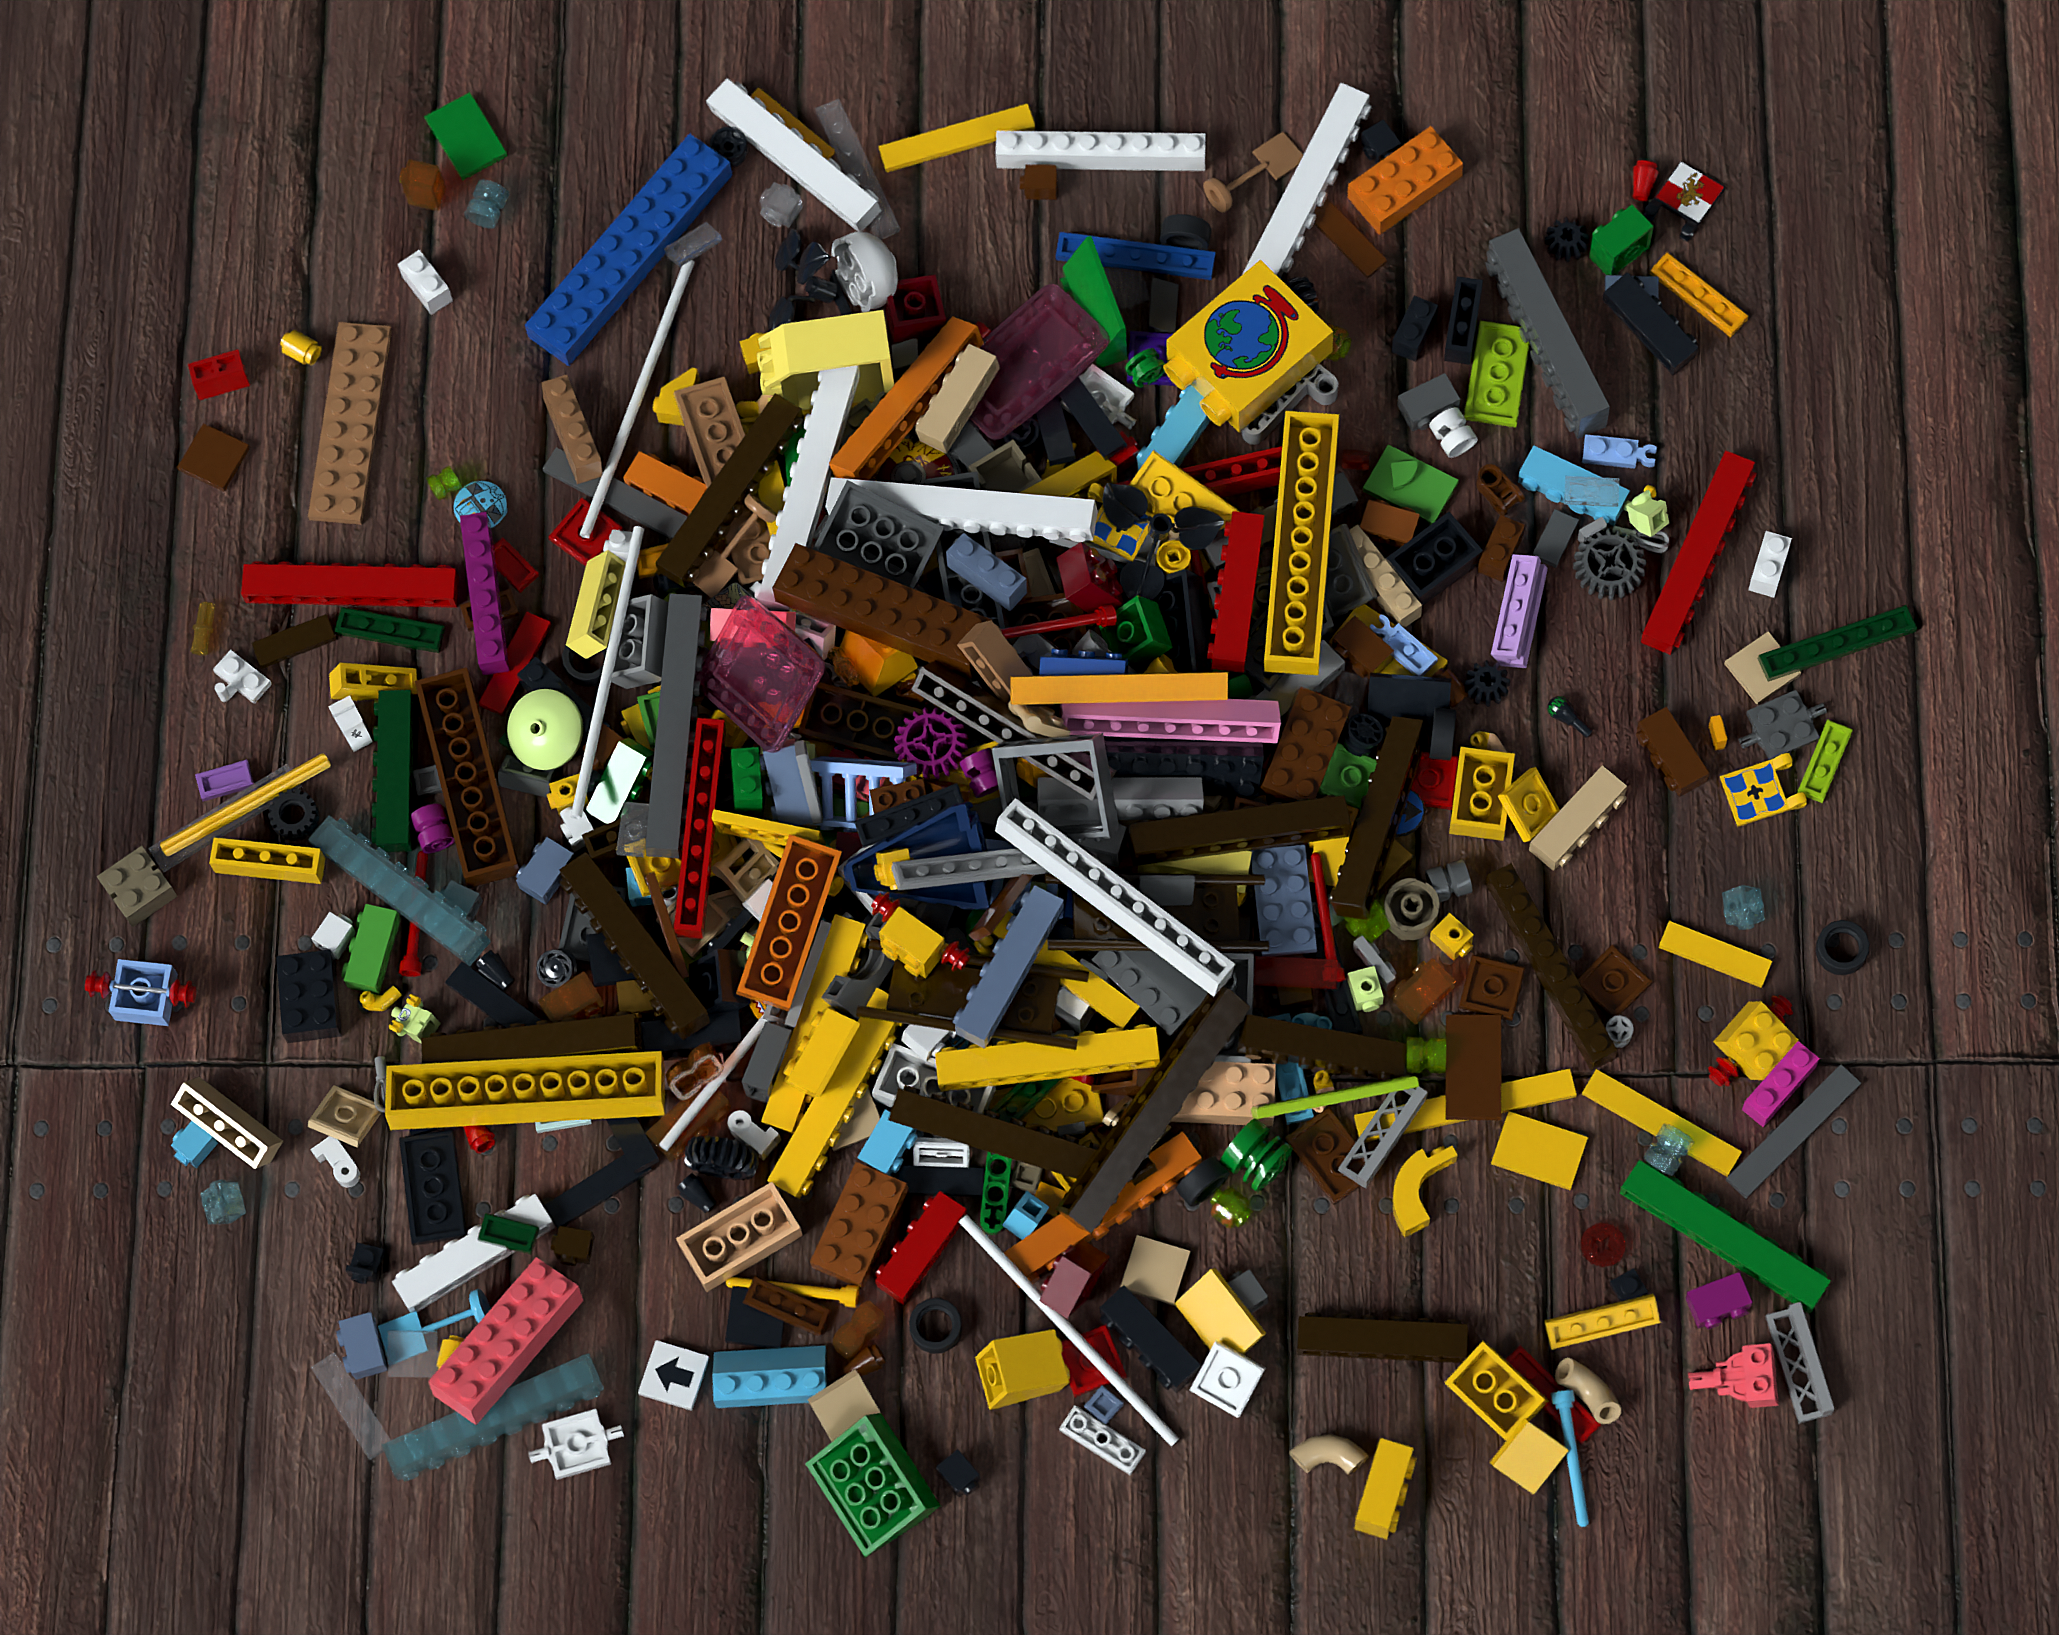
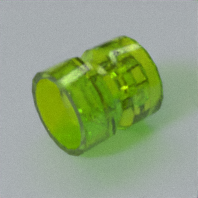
M1407 1037L1406 1073H1422L1424 1069H1428L1430 1073H1445L1446 1037H1430L1428 1041H1424L1422 1037Z

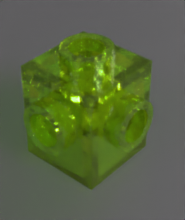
M1375 900L1368 920L1344 917L1347 921L1345 925L1347 930L1354 937H1361L1363 935L1370 943L1390 927L1388 919L1384 915L1383 907Z

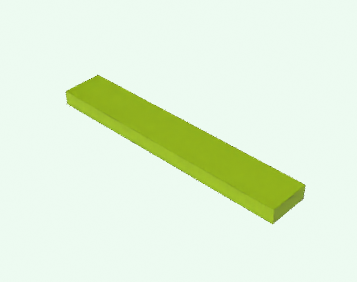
M1409 1075L1253 1106L1251 1108L1252 1118L1261 1119L1419 1087L1418 1079L1415 1076Z

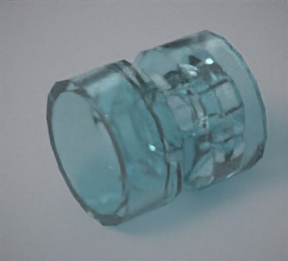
M479 180L473 192L475 199L469 201L464 214L468 220L481 227L495 228L501 215L499 209L504 208L509 192L495 182Z
M1664 1123L1656 1135L1657 1143H1651L1643 1157L1657 1169L1674 1176L1682 1163L1680 1157L1688 1154L1694 1144V1140L1674 1126Z

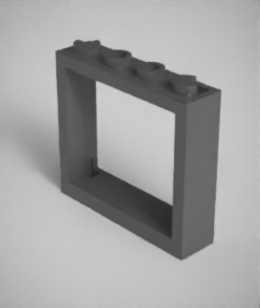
M1103 733L1004 741L993 747L992 753L1002 810L1004 811L1015 798L1020 801L1013 757L1089 751L1102 823L1053 827L1074 843L1083 842L1086 840L1085 838H1094V841L1110 839L1111 835L1119 830V823Z

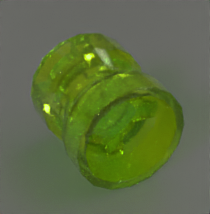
M450 466L443 468L440 474H433L426 478L438 501L445 498L450 491L456 492L462 488Z

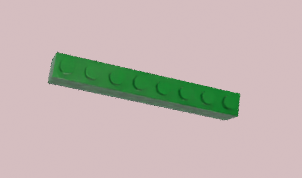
M1641 1160L1637 1162L1621 1187V1195L1791 1303L1801 1302L1803 1310L1811 1314L1831 1281L1827 1279V1274L1817 1267H1808L1802 1263L1803 1259L1793 1252L1786 1253L1778 1248L1779 1244L1772 1238L1759 1236L1748 1223L1743 1221L1739 1223L1731 1218V1213L1720 1206L1715 1208L1707 1203V1198L1699 1192L1694 1191L1691 1193L1683 1188L1684 1184L1677 1178L1664 1176L1655 1164L1649 1161L1644 1163Z

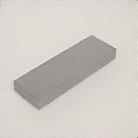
M804 740L794 742L795 754L813 824L822 823V806L806 743Z

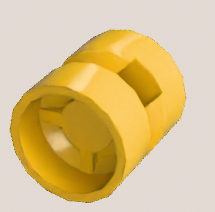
M1167 541L1157 550L1156 566L1163 570L1164 575L1183 569L1191 571L1190 550L1184 547L1180 541Z

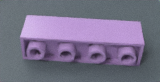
M1512 555L1491 655L1501 666L1527 667L1548 570L1545 564H1541V559L1538 556Z

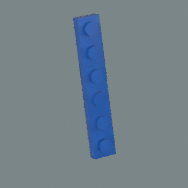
M1060 232L1056 260L1068 261L1085 238L1089 236ZM1092 236L1102 266L1212 280L1215 252Z

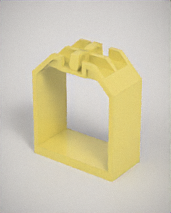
M883 310L782 324L758 338L760 349L771 347V349L757 353L763 395H774L776 393L802 410L813 409L811 398L813 391L819 388L818 374L822 370L859 366L860 378L852 403L862 402L866 398L869 401L872 400L873 403L879 392L884 391L887 394L894 386Z

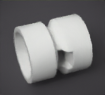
M1457 407L1440 413L1429 424L1435 437L1442 440L1441 446L1450 458L1465 453L1478 440L1471 427L1465 426L1466 419Z

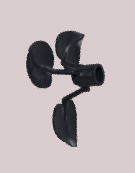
M794 229L790 230L779 246L775 257V267L779 271H784L790 264V266L798 270L797 283L801 285L806 283L805 291L808 292V296H790L788 299L782 296L770 313L768 322L769 332L782 324L791 322L795 309L794 301L814 303L815 299L829 304L837 292L836 284L814 276L831 259V256L824 251L819 243L812 242L809 244L801 256L800 266L795 263L794 258L799 253L801 239L799 233Z
M1107 483L1104 488L1102 501L1104 513L1108 521L1113 526L1123 530L1129 529L1134 521L1139 524L1148 523V534L1153 538L1145 564L1140 561H1131L1120 572L1119 583L1129 601L1137 595L1154 600L1161 592L1165 582L1163 570L1157 566H1150L1158 541L1165 539L1170 530L1173 533H1179V541L1184 547L1191 550H1201L1213 542L1224 524V519L1219 515L1199 507H1186L1178 511L1174 517L1175 524L1172 523L1169 516L1163 513L1141 519L1140 517L1146 513L1148 508L1147 498L1142 491L1133 486Z

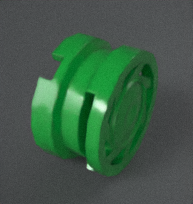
M1149 348L1131 358L1125 366V371L1129 376L1133 377L1132 381L1135 386L1142 388L1144 387L1143 383L1147 382L1150 385L1165 373L1163 368L1165 362L1161 359L1159 360V354L1156 349Z

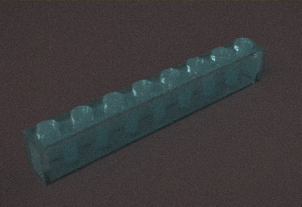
M329 815L308 839L313 847L320 848L327 859L468 966H471L491 942L485 934L487 929L477 920H474L472 923L467 920L466 917L468 915L457 905L452 908L446 904L448 900L440 892H430L427 889L429 885L420 877L416 876L414 879L408 875L410 871L397 861L394 865L389 861L391 857L380 847L375 850L369 846L371 842L363 834L358 833L357 836L351 832L352 827L340 818L336 821Z
M588 1353L507 1389L477 1425L458 1412H455L382 1444V1447L397 1480L403 1479V1481H408L419 1475L418 1472L428 1467L432 1470L444 1465V1460L453 1456L460 1458L471 1452L470 1449L480 1444L482 1447L490 1445L497 1440L496 1437L502 1434H515L523 1429L522 1426L529 1422L534 1424L542 1422L549 1417L548 1414L556 1410L559 1412L569 1410L574 1406V1402L583 1398L585 1401L594 1399L600 1395L599 1391L604 1390V1386Z

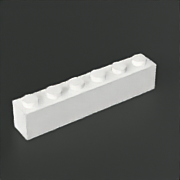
M536 1194L523 1196L515 1202L516 1206L507 1211L501 1210L494 1214L538 1226L540 1229L537 1238L555 1228ZM478 1224L467 1232V1236L460 1240L454 1239L448 1242L441 1252L436 1255L432 1253L422 1258L418 1266L399 1272L392 1283L410 1313L419 1312L516 1251L479 1242L477 1238L482 1224Z

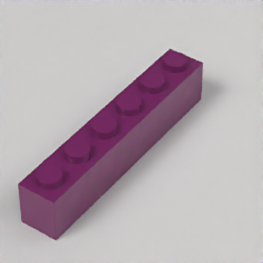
M486 512L460 516L478 665L483 675L507 672L510 670L491 523Z

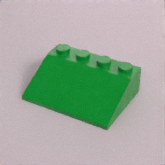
M1092 236L1085 238L1063 266V277L1060 278L1064 293L1069 292L1071 300L1068 303L1072 315H1077L1080 323H1077L1081 339L1086 338L1089 345L1085 347L1090 362L1094 361L1098 368H1102L1127 360L1126 327Z
M881 1413L865 1415L805 1463L865 1557H868L922 1522L941 1506Z

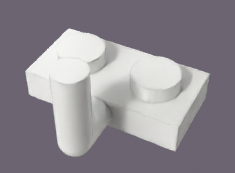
M232 650L213 669L215 674L228 683L227 687L223 683L215 685V691L223 702H227L238 691L255 704L272 685L269 679Z

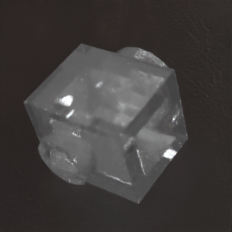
M774 182L770 189L766 188L760 197L762 208L760 214L769 223L781 227L783 224L789 228L803 207L801 196L785 184L781 186Z

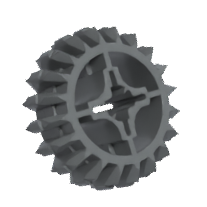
M1608 528L1604 536L1598 531L1595 534V539L1589 536L1586 544H1579V551L1574 554L1576 562L1573 563V569L1577 570L1575 573L1576 580H1582L1580 583L1581 588L1590 586L1588 590L1589 595L1597 591L1599 592V599H1602L1604 594H1608V598L1611 601L1614 599V594L1617 593L1622 599L1625 595L1624 590L1631 594L1634 591L1633 586L1641 584L1640 578L1645 575L1643 567L1646 566V560L1642 559L1644 551L1637 550L1639 546L1638 541L1629 543L1631 539L1630 534L1622 538L1620 537V530H1617L1615 535H1611V531ZM1612 548L1610 551H1603L1601 549ZM1622 553L1629 559L1631 570L1625 568L1626 565L1621 562ZM1588 559L1594 561V565L1598 567L1597 576L1590 570ZM1615 559L1614 567L1611 564V567H1607L1604 571L1605 563L1608 565V562L1612 563ZM1609 578L1618 579L1616 581H1606Z

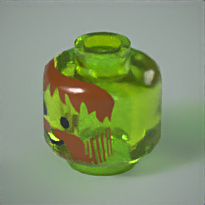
M1326 323L1333 330V351L1326 359L1336 362L1340 358L1347 356L1352 339L1349 338L1348 330L1331 323Z
M1232 1187L1227 1188L1224 1192L1219 1189L1210 1200V1203L1213 1205L1210 1212L1211 1216L1228 1229L1236 1226L1240 1228L1252 1213V1210L1249 1209L1250 1201Z

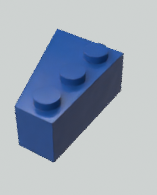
M1052 648L1051 653H1046L1040 657L1039 676L1128 674L1129 658H1122V653L1106 652L1104 657L1095 656V651L1079 650L1078 655L1068 654V649Z

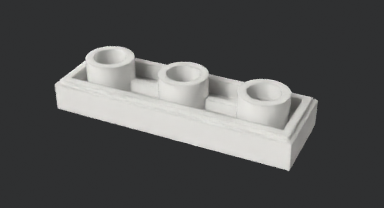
M1075 1405L1059 1428L1061 1432L1129 1475L1132 1474L1146 1452L1137 1444ZM1100 1436H1105L1108 1439L1105 1443L1097 1441Z

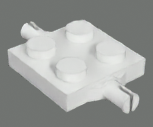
M1094 364L1084 374L1078 376L1112 424L1119 421L1128 429L1134 426L1136 420L1124 412L1127 405L1134 398L1132 391ZM1061 400V407L1072 415V413L1067 408L1065 403Z
M593 1409L542 1424L545 1435V1447L529 1451L531 1463L548 1458L553 1466L556 1479H562L610 1465L611 1462L607 1450L608 1441L624 1437L621 1425L605 1430L600 1424L597 1410Z

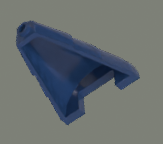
M970 801L955 803L927 820L917 822L892 838L886 837L850 858L846 866H844L846 882H850L852 891L879 895L880 893L884 895L889 892V898L894 899L903 897L933 904L942 903L977 910L989 908L992 886L991 884H986L987 880L905 890H890V886L881 885V881H877L874 872V865L877 864L876 852L898 847L908 848L910 858L913 857L914 860L987 852V844L976 810L970 811L969 809L973 808V804Z

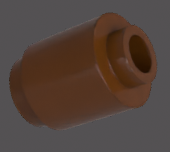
M1440 668L1431 676L1451 679L1449 703L1451 708L1468 695L1464 690L1466 687L1450 668L1446 671Z

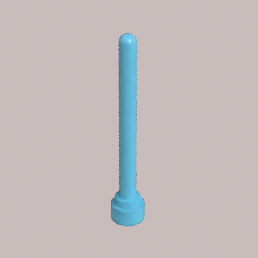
M1573 1390L1551 1393L1552 1404L1556 1405V1410L1560 1412L1565 1447L1569 1450L1566 1455L1577 1523L1579 1526L1585 1527L1588 1525L1589 1520L1570 1409L1573 1408L1572 1402H1575Z

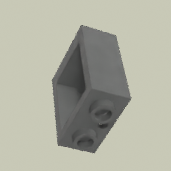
M774 1021L773 1024L765 1022L742 1079L747 1097L768 1103L792 1036V1031L784 1023Z

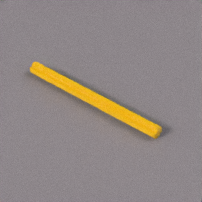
M324 753L314 757L160 843L162 851L166 856H171L272 800L274 797L279 796L280 792L283 791L284 793L288 789L328 769L331 766L330 761Z

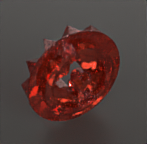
M1598 1223L1590 1226L1584 1232L1580 1246L1583 1256L1591 1265L1603 1268L1614 1266L1623 1257L1626 1244L1624 1236L1618 1228L1608 1223ZM1609 1236L1607 1246L1610 1250L1604 1249L1597 1254L1598 1245L1595 1241L1602 1242Z

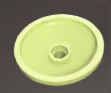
M539 689L526 694L516 703L509 716L507 734L510 747L516 757L531 768L552 770L563 766L573 758L582 741L583 720L578 707L567 695L556 690ZM537 724L540 726V730L538 733L535 732V726Z

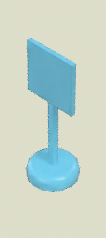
M476 1289L470 1293L469 1302L471 1309L425 1327L421 1326L417 1311L379 1325L378 1328L389 1364L392 1365L429 1351L424 1335L426 1333L474 1315L479 1323L491 1309L483 1291Z

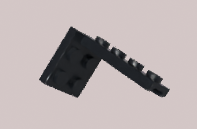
M776 873L773 876L770 874L765 878L764 881L769 879L771 882H773ZM827 895L821 915L832 921L834 914H838L834 898L831 895ZM743 906V911L738 916L734 915L727 922L726 930L720 937L715 936L710 941L707 947L709 949L707 954L717 948L732 950L743 934L748 932L755 924L757 919Z

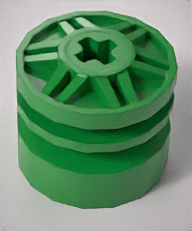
M1254 1118L1232 1140L1222 1155L1220 1162L1234 1174H1237L1246 1167L1247 1170L1242 1181L1248 1184L1254 1179L1251 1188L1258 1193L1280 1174L1292 1153L1293 1147L1285 1143L1279 1148L1282 1142V1138L1279 1136L1267 1143L1266 1140L1270 1129Z

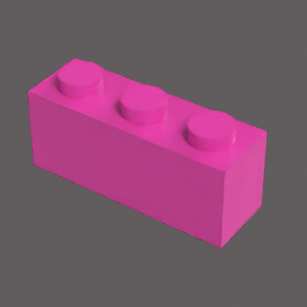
M1797 1041L1745 1100L1742 1110L1764 1127L1814 1071L1820 1058Z

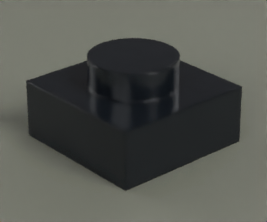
M1634 1268L1609 1282L1620 1302L1648 1294L1646 1287Z

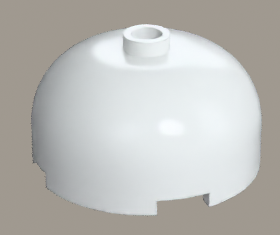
M854 232L833 242L832 255L834 257L837 256L839 268L835 271L843 291L853 306L859 304L862 307V313L885 305L887 297L891 294L893 297L896 292L898 273L895 257L883 241L867 232Z

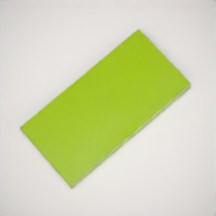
M1480 320L1464 414L1466 420L1509 427L1517 426L1530 342L1524 343L1520 336L1519 328L1522 327Z

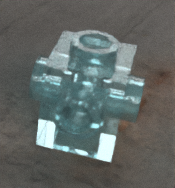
M1742 885L1722 892L1726 924L1738 926L1739 930L1754 928V924L1765 920L1761 889Z
M217 1180L212 1182L210 1187L200 1194L208 1224H230L246 1213L238 1182L226 1183V1180Z

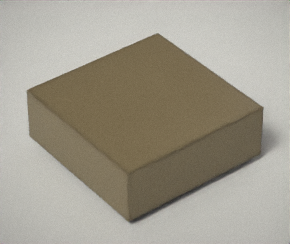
M1016 1160L1009 1184L1010 1187L1035 1194L1043 1169Z

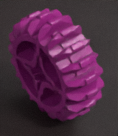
M924 707L923 715L920 716L914 711L913 720L909 718L904 719L907 727L898 726V732L901 735L895 736L894 739L895 743L898 744L894 748L896 754H899L898 761L916 763L917 774L914 775L916 778L922 772L925 779H929L930 774H934L935 779L939 780V773L944 772L949 777V768L952 767L958 770L959 766L956 761H962L965 758L962 752L968 751V746L965 744L968 741V736L963 733L965 730L964 725L958 724V718L955 716L950 717V713L946 711L940 715V711L936 707L930 714L928 709ZM933 726L944 728L951 734L945 735V732L937 733L933 730ZM923 729L922 735L920 737L914 738V736L920 730ZM930 734L934 741L932 746L933 753L931 752L930 747H928L930 742ZM949 746H951L947 754L939 759L941 752L949 749ZM912 754L927 755L930 761L920 760Z

